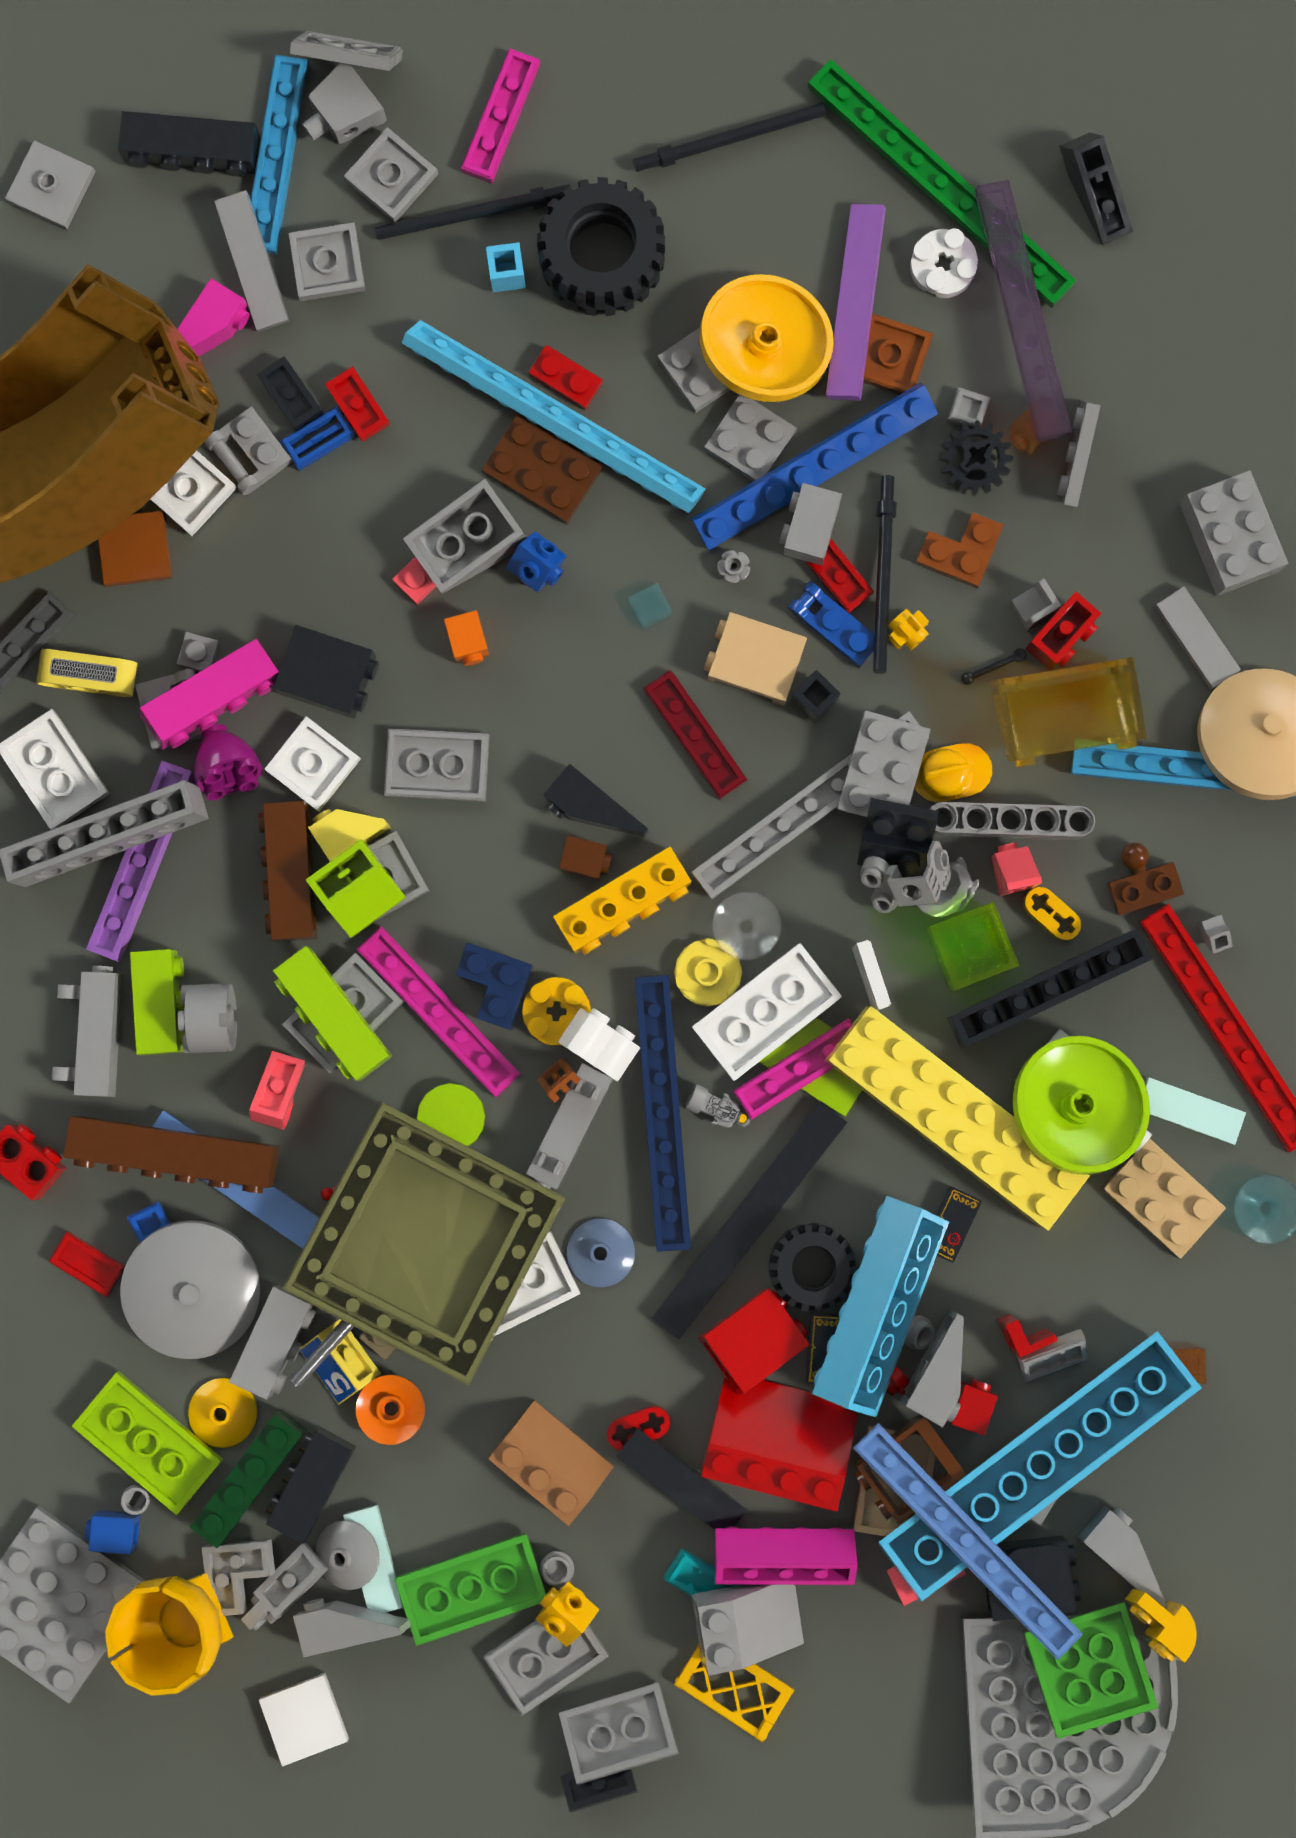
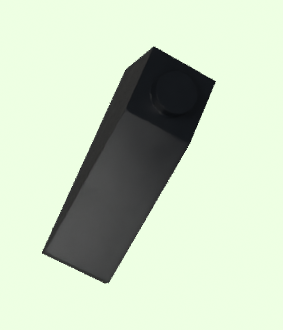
M1089 132L1060 145V151L1070 181L1100 244L1105 245L1133 232L1104 136Z
M571 764L565 768L544 793V797L548 801L545 807L559 819L565 815L572 821L640 837H645L648 833V828Z

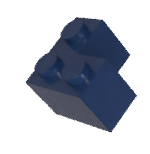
M466 943L456 975L487 986L477 1019L512 1031L534 966Z

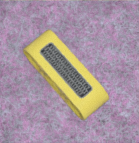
M41 649L36 684L59 689L133 697L138 663L120 658Z

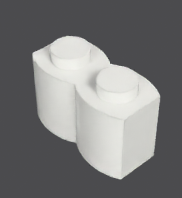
M580 1008L558 1042L618 1082L640 1049L638 1045L632 1042L635 1035L620 1025L615 1030L607 1025L610 1018L595 1008L590 1013Z

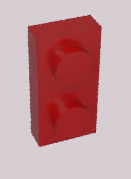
M547 344L528 372L530 377L583 410L587 409L603 384V379Z
M353 366L325 383L331 396L362 442L390 425L389 420Z

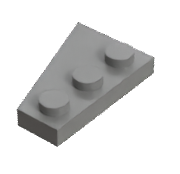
M1080 400V406L1075 411L1072 428H1075L1073 442L1069 441L1065 455V462H1069L1066 476L1061 475L1057 495L1062 496L1061 502L1064 505L1078 507L1101 406L1093 402Z

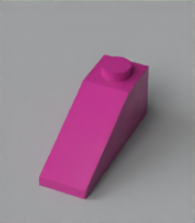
M211 278L178 327V331L200 357L232 338L237 329L242 330L248 322L250 309L244 298Z

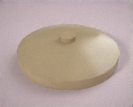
M1275 669L1246 670L1224 680L1214 689L1205 702L1197 727L1200 752L1212 773L1232 790L1261 800H1279L1296 795V676Z

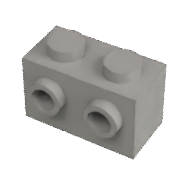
M805 483L802 484L800 493L793 492L788 511L793 512L794 515L791 525L784 524L779 541L780 544L785 545V556L823 566L840 507L842 493Z

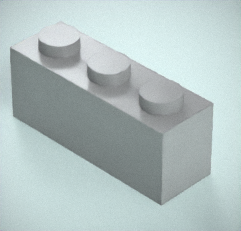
M279 1284L273 1286L229 1383L266 1400L273 1393L279 1394L287 1379V1375L283 1373L288 1361H295L302 1346V1343L297 1341L302 1329L308 1331L316 1316V1311L312 1310V1304L282 1289L283 1286Z

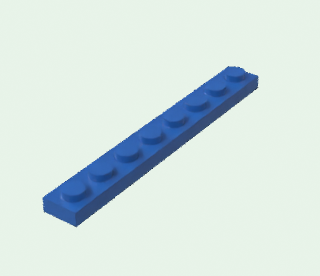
M918 383L693 517L691 521L705 548L711 550L791 502L794 491L800 493L803 483L813 486L820 485L936 416L938 412L925 385Z

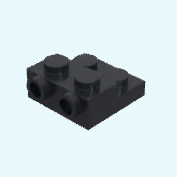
M871 798L861 838L857 865H863L866 858L875 856L884 859L889 866L897 865L902 878L923 876L927 867V853L933 840L939 811Z

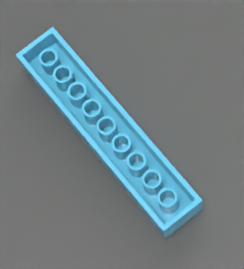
M1157 1331L945 1492L997 1545L1202 1389V1387ZM916 1514L878 1542V1545L920 1602L967 1568Z

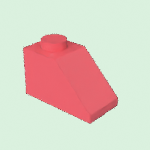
M1017 842L997 847L998 853L990 856L999 896L1030 890L1042 883L1040 873L1028 846L1018 848Z

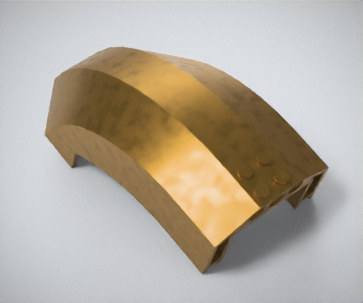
M89 264L81 270L51 307L22 338L0 356V583L47 567L85 548L116 528L144 506L175 475L214 430L219 400L200 357L155 301Z

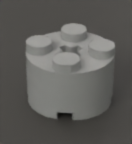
M182 985L181 1001L185 1008L178 1011L179 1031H185L183 1035L184 1053H217L234 1050L237 1040V1021H234L233 1010H237L233 985Z

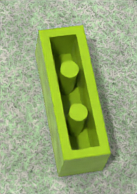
M172 949L130 952L136 1055L184 1052L183 1035L185 1031H179L178 1011L185 1008L181 1001L179 977L184 976L182 956L178 957V951Z

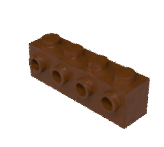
M305 801L263 804L264 813H259L258 823L260 833H265L266 846L260 849L262 867H267L268 880H263L262 884L263 897L265 901H269L270 914H265L266 934H271V940L275 942L317 939L315 895L306 881L313 874L311 831L308 828L310 827L309 805Z

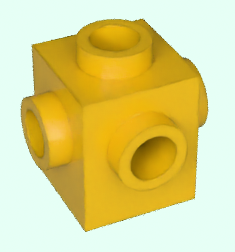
M568 1581L558 1591L553 1587L540 1602L544 1608L536 1617V1620L544 1626L550 1635L556 1637L563 1645L568 1647L583 1634L599 1609L585 1597L581 1590L575 1588Z

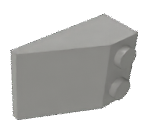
M484 479L405 536L403 540L443 594L505 559L516 551L518 545L527 537L489 483Z
M951 1308L948 1310L932 1342L911 1376L910 1384L904 1389L906 1393L900 1396L905 1406L941 1427L944 1426L946 1421L951 1423L961 1407V1404L957 1401L960 1398L964 1317Z
M736 1585L691 1594L701 1661L708 1676L744 1669L804 1644L795 1585Z

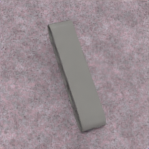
M940 802L930 808L931 810L944 811L950 819L949 826L941 828L936 825L934 832L936 836L1078 840L1089 834L1095 826L1094 814L1087 807ZM969 812L981 814L984 821L981 828L976 829L969 826L967 822V814ZM1003 813H1011L1016 817L1017 827L1015 829H1006L1002 825L1001 816ZM1037 814H1045L1050 818L1051 828L1044 831L1037 827L1035 823ZM1071 815H1079L1085 821L1083 831L1078 832L1071 828L1069 823Z

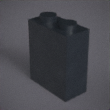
M295 625L274 685V690L280 695L355 719L357 711L362 712L366 705L368 693L364 692L368 679L373 681L379 661L375 660L376 655L371 649Z

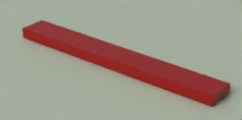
M1169 903L1139 921V925L1285 1150L1292 1152L1296 1149V1098Z

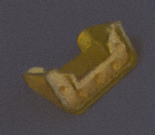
M1134 657L990 681L1008 761H1015L1016 767L1036 764L1035 757L1107 744H1116L1117 750L1137 747V740L1147 739Z

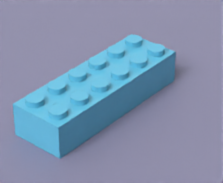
M886 1196L884 1203L877 1211L875 1228L872 1236L867 1239L864 1245L863 1260L860 1268L855 1271L852 1277V1289L847 1301L840 1309V1321L835 1334L830 1337L827 1343V1355L823 1366L815 1375V1387L812 1394L844 1408L877 1417L890 1382V1376L895 1369L909 1327L949 1221L922 1208Z

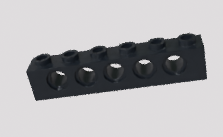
M1138 928L959 1011L946 1019L960 1048H966L1152 960V957Z

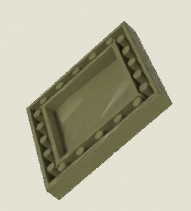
M381 1102L282 1289L469 1386L566 1198Z

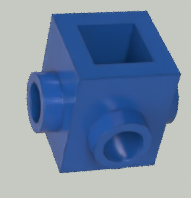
M535 531L518 545L506 569L517 576L526 586L531 587L538 593L547 584L552 587L559 580L564 572L560 567L567 555L560 551L554 543L546 540Z

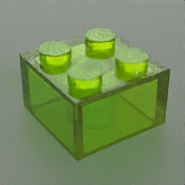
M994 902L926 928L950 992L1019 966Z

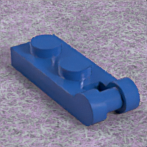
M809 581L803 588L804 593L798 600L794 599L788 606V609L860 668L874 652V633L828 597L816 584ZM814 601L822 607L816 615H813L808 610Z

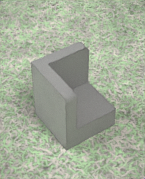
M1044 578L1037 581L1034 587L1010 601V605L1027 631L1055 615L1062 606Z

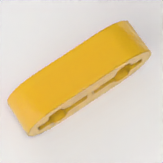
M1037 887L1026 893L1023 899L1025 912L1052 937L1059 941H1067L1079 934L1081 930L1079 916L1052 891L1044 887ZM1033 895L1035 897L1044 895L1047 898L1044 904L1051 910L1050 914L1042 908L1035 911L1032 908L1034 901L1031 897ZM1057 915L1062 920L1070 918L1072 922L1069 926L1072 932L1065 931L1059 933L1057 929L1060 924L1053 916Z

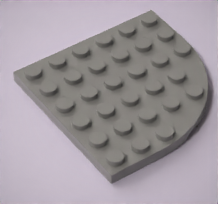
M1128 1613L1159 1708L1057 1739L1023 1632L1028 1631L1018 1619L992 1621L991 1618L962 1619L975 1838H1045L1082 1832L1110 1817L1113 1818L1147 1788L1166 1757V1750L1172 1732L1175 1729L1178 1710L1176 1659L1174 1658L1172 1662L1166 1658L1163 1659L1148 1646L1151 1640L1144 1634L1149 1627L1147 1623L1145 1625L1134 1615ZM1065 1615V1616H1066L1067 1618H1071V1617H1074V1616H1077V1615Z

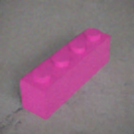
M256 638L141 706L140 717L162 750L168 746L176 748L185 743L190 738L188 734L198 728L204 731L215 725L219 720L217 717L229 711L232 714L242 709L248 703L246 700L253 695L263 696L273 690L279 671Z
M762 1527L760 1529L715 1528V1584L855 1585L857 1571L854 1529H842L839 1527L830 1529H808L805 1527L795 1529H773L771 1527Z

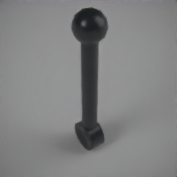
M1017 648L1011 656L973 673H963L961 681L965 685H971L974 679L1014 661L1022 662L1026 658V651L1022 648Z

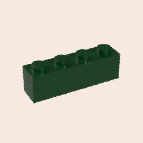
M281 1409L277 1411L189 1528L215 1548L224 1543L301 1440L307 1429Z

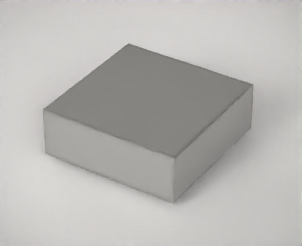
M958 387L947 422L959 426L965 422L969 429L973 428L976 420H979L982 425L990 397Z

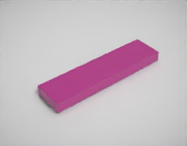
M509 48L461 166L462 173L493 184L540 67V59Z
M847 1018L734 1089L735 1095L750 1119H754L833 1069L834 1067L824 1060L853 1025L851 1020Z

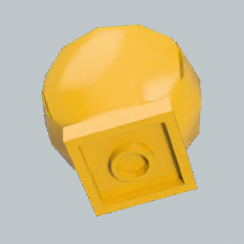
M207 1572L188 1580L172 1576L143 1581L114 1605L105 1630L108 1658H110L120 1650L131 1645L128 1650L110 1662L126 1684L150 1696L176 1694L188 1689L208 1673L216 1660L220 1645L229 1641L234 1636L226 1617L222 1614L221 1604L214 1588H212Z

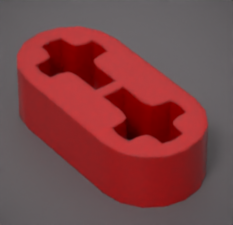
M652 1405L616 1418L608 1426L607 1440L617 1450H621L625 1443H622L620 1438H613V1434L617 1432L618 1425H622L624 1429L636 1426V1429L639 1427L654 1440L660 1438L669 1430V1414L661 1406ZM650 1413H655L657 1417L663 1416L664 1421L660 1423V1430L655 1431L652 1426L641 1429L640 1424L649 1421Z

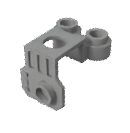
M932 841L927 853V867L923 876L902 878L897 865L889 866L884 859L872 856L864 860L860 870V877L864 885L875 888L871 896L874 909L881 913H889L897 905L900 907L937 904L941 890L943 891L947 888L951 878V870L946 850L942 849L939 841ZM906 885L918 887L922 895L918 898L909 897L906 895L908 892Z

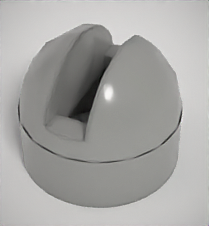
M141 1485L127 1487L121 1496L122 1508L131 1515L143 1513L149 1505L148 1491ZM135 1491L141 1492L134 1506L128 1504Z

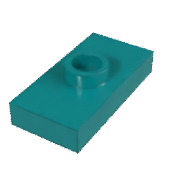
M681 1548L663 1576L665 1582L690 1596L691 1594L736 1586L715 1584V1567Z

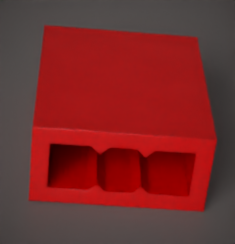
M771 1288L762 1289L697 1337L737 1395L748 1392L810 1345L805 1338L808 1336V1333L798 1319L792 1320L785 1310L788 1307L787 1302L780 1297L776 1290L773 1292Z

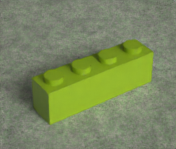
M303 947L273 970L278 977L274 981L275 985L286 998L289 995L294 998L299 1005L295 1008L296 1013L306 1025L312 1022L319 1031L315 1036L326 1052H329L331 1049L340 1059L336 1065L348 1080L353 1077L355 1081H361L392 1057L391 1053L310 947Z

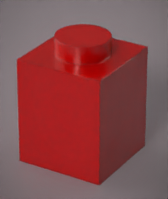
M972 1378L970 1384L961 1381L960 1398L957 1401L961 1404V1407L951 1424L985 1436L998 1398L994 1392L990 1391L992 1385Z

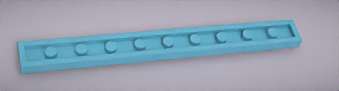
M418 321L405 333L402 344L411 348L415 354L426 357L438 364L445 372L458 376L468 382L474 389L483 391L497 399L501 405L512 408L524 415L530 422L541 425L554 433L560 440L568 441L583 450L587 456L596 458L612 467L616 473L625 475L639 483L643 489L661 496L675 508L689 513L701 499L706 488L425 322Z

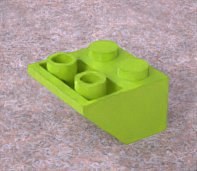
M362 839L306 879L317 897L350 938L354 937L406 898L374 852Z

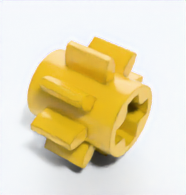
M905 609L888 625L893 631L888 639L898 650L905 645L911 651L928 637L929 633L925 630V627L928 625L929 620L920 610L912 615L908 609Z

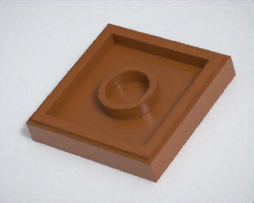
M872 313L863 383L898 395L915 386L933 333Z
M163 510L132 514L116 528L98 539L103 583L106 587L173 578L166 519Z

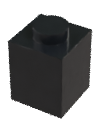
M815 670L792 693L791 701L815 724L836 703L841 693L822 674Z

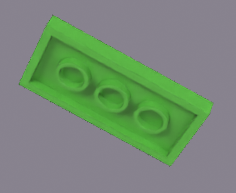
M527 1532L395 1577L407 1619L410 1620V1629L416 1646L538 1605L547 1594Z

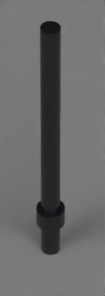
M822 102L671 147L670 144L657 148V152L634 158L633 165L636 172L659 165L662 168L674 165L675 161L824 117L826 116V109Z
M570 184L549 189H543V186L530 189V193L377 226L375 227L377 239L382 240L534 206V209L547 207V203L551 202L553 198L561 200V191L570 186Z
M891 475L881 476L880 501H877L876 517L879 518L873 673L884 674L887 670L893 518L896 517L897 502L894 501L895 477Z

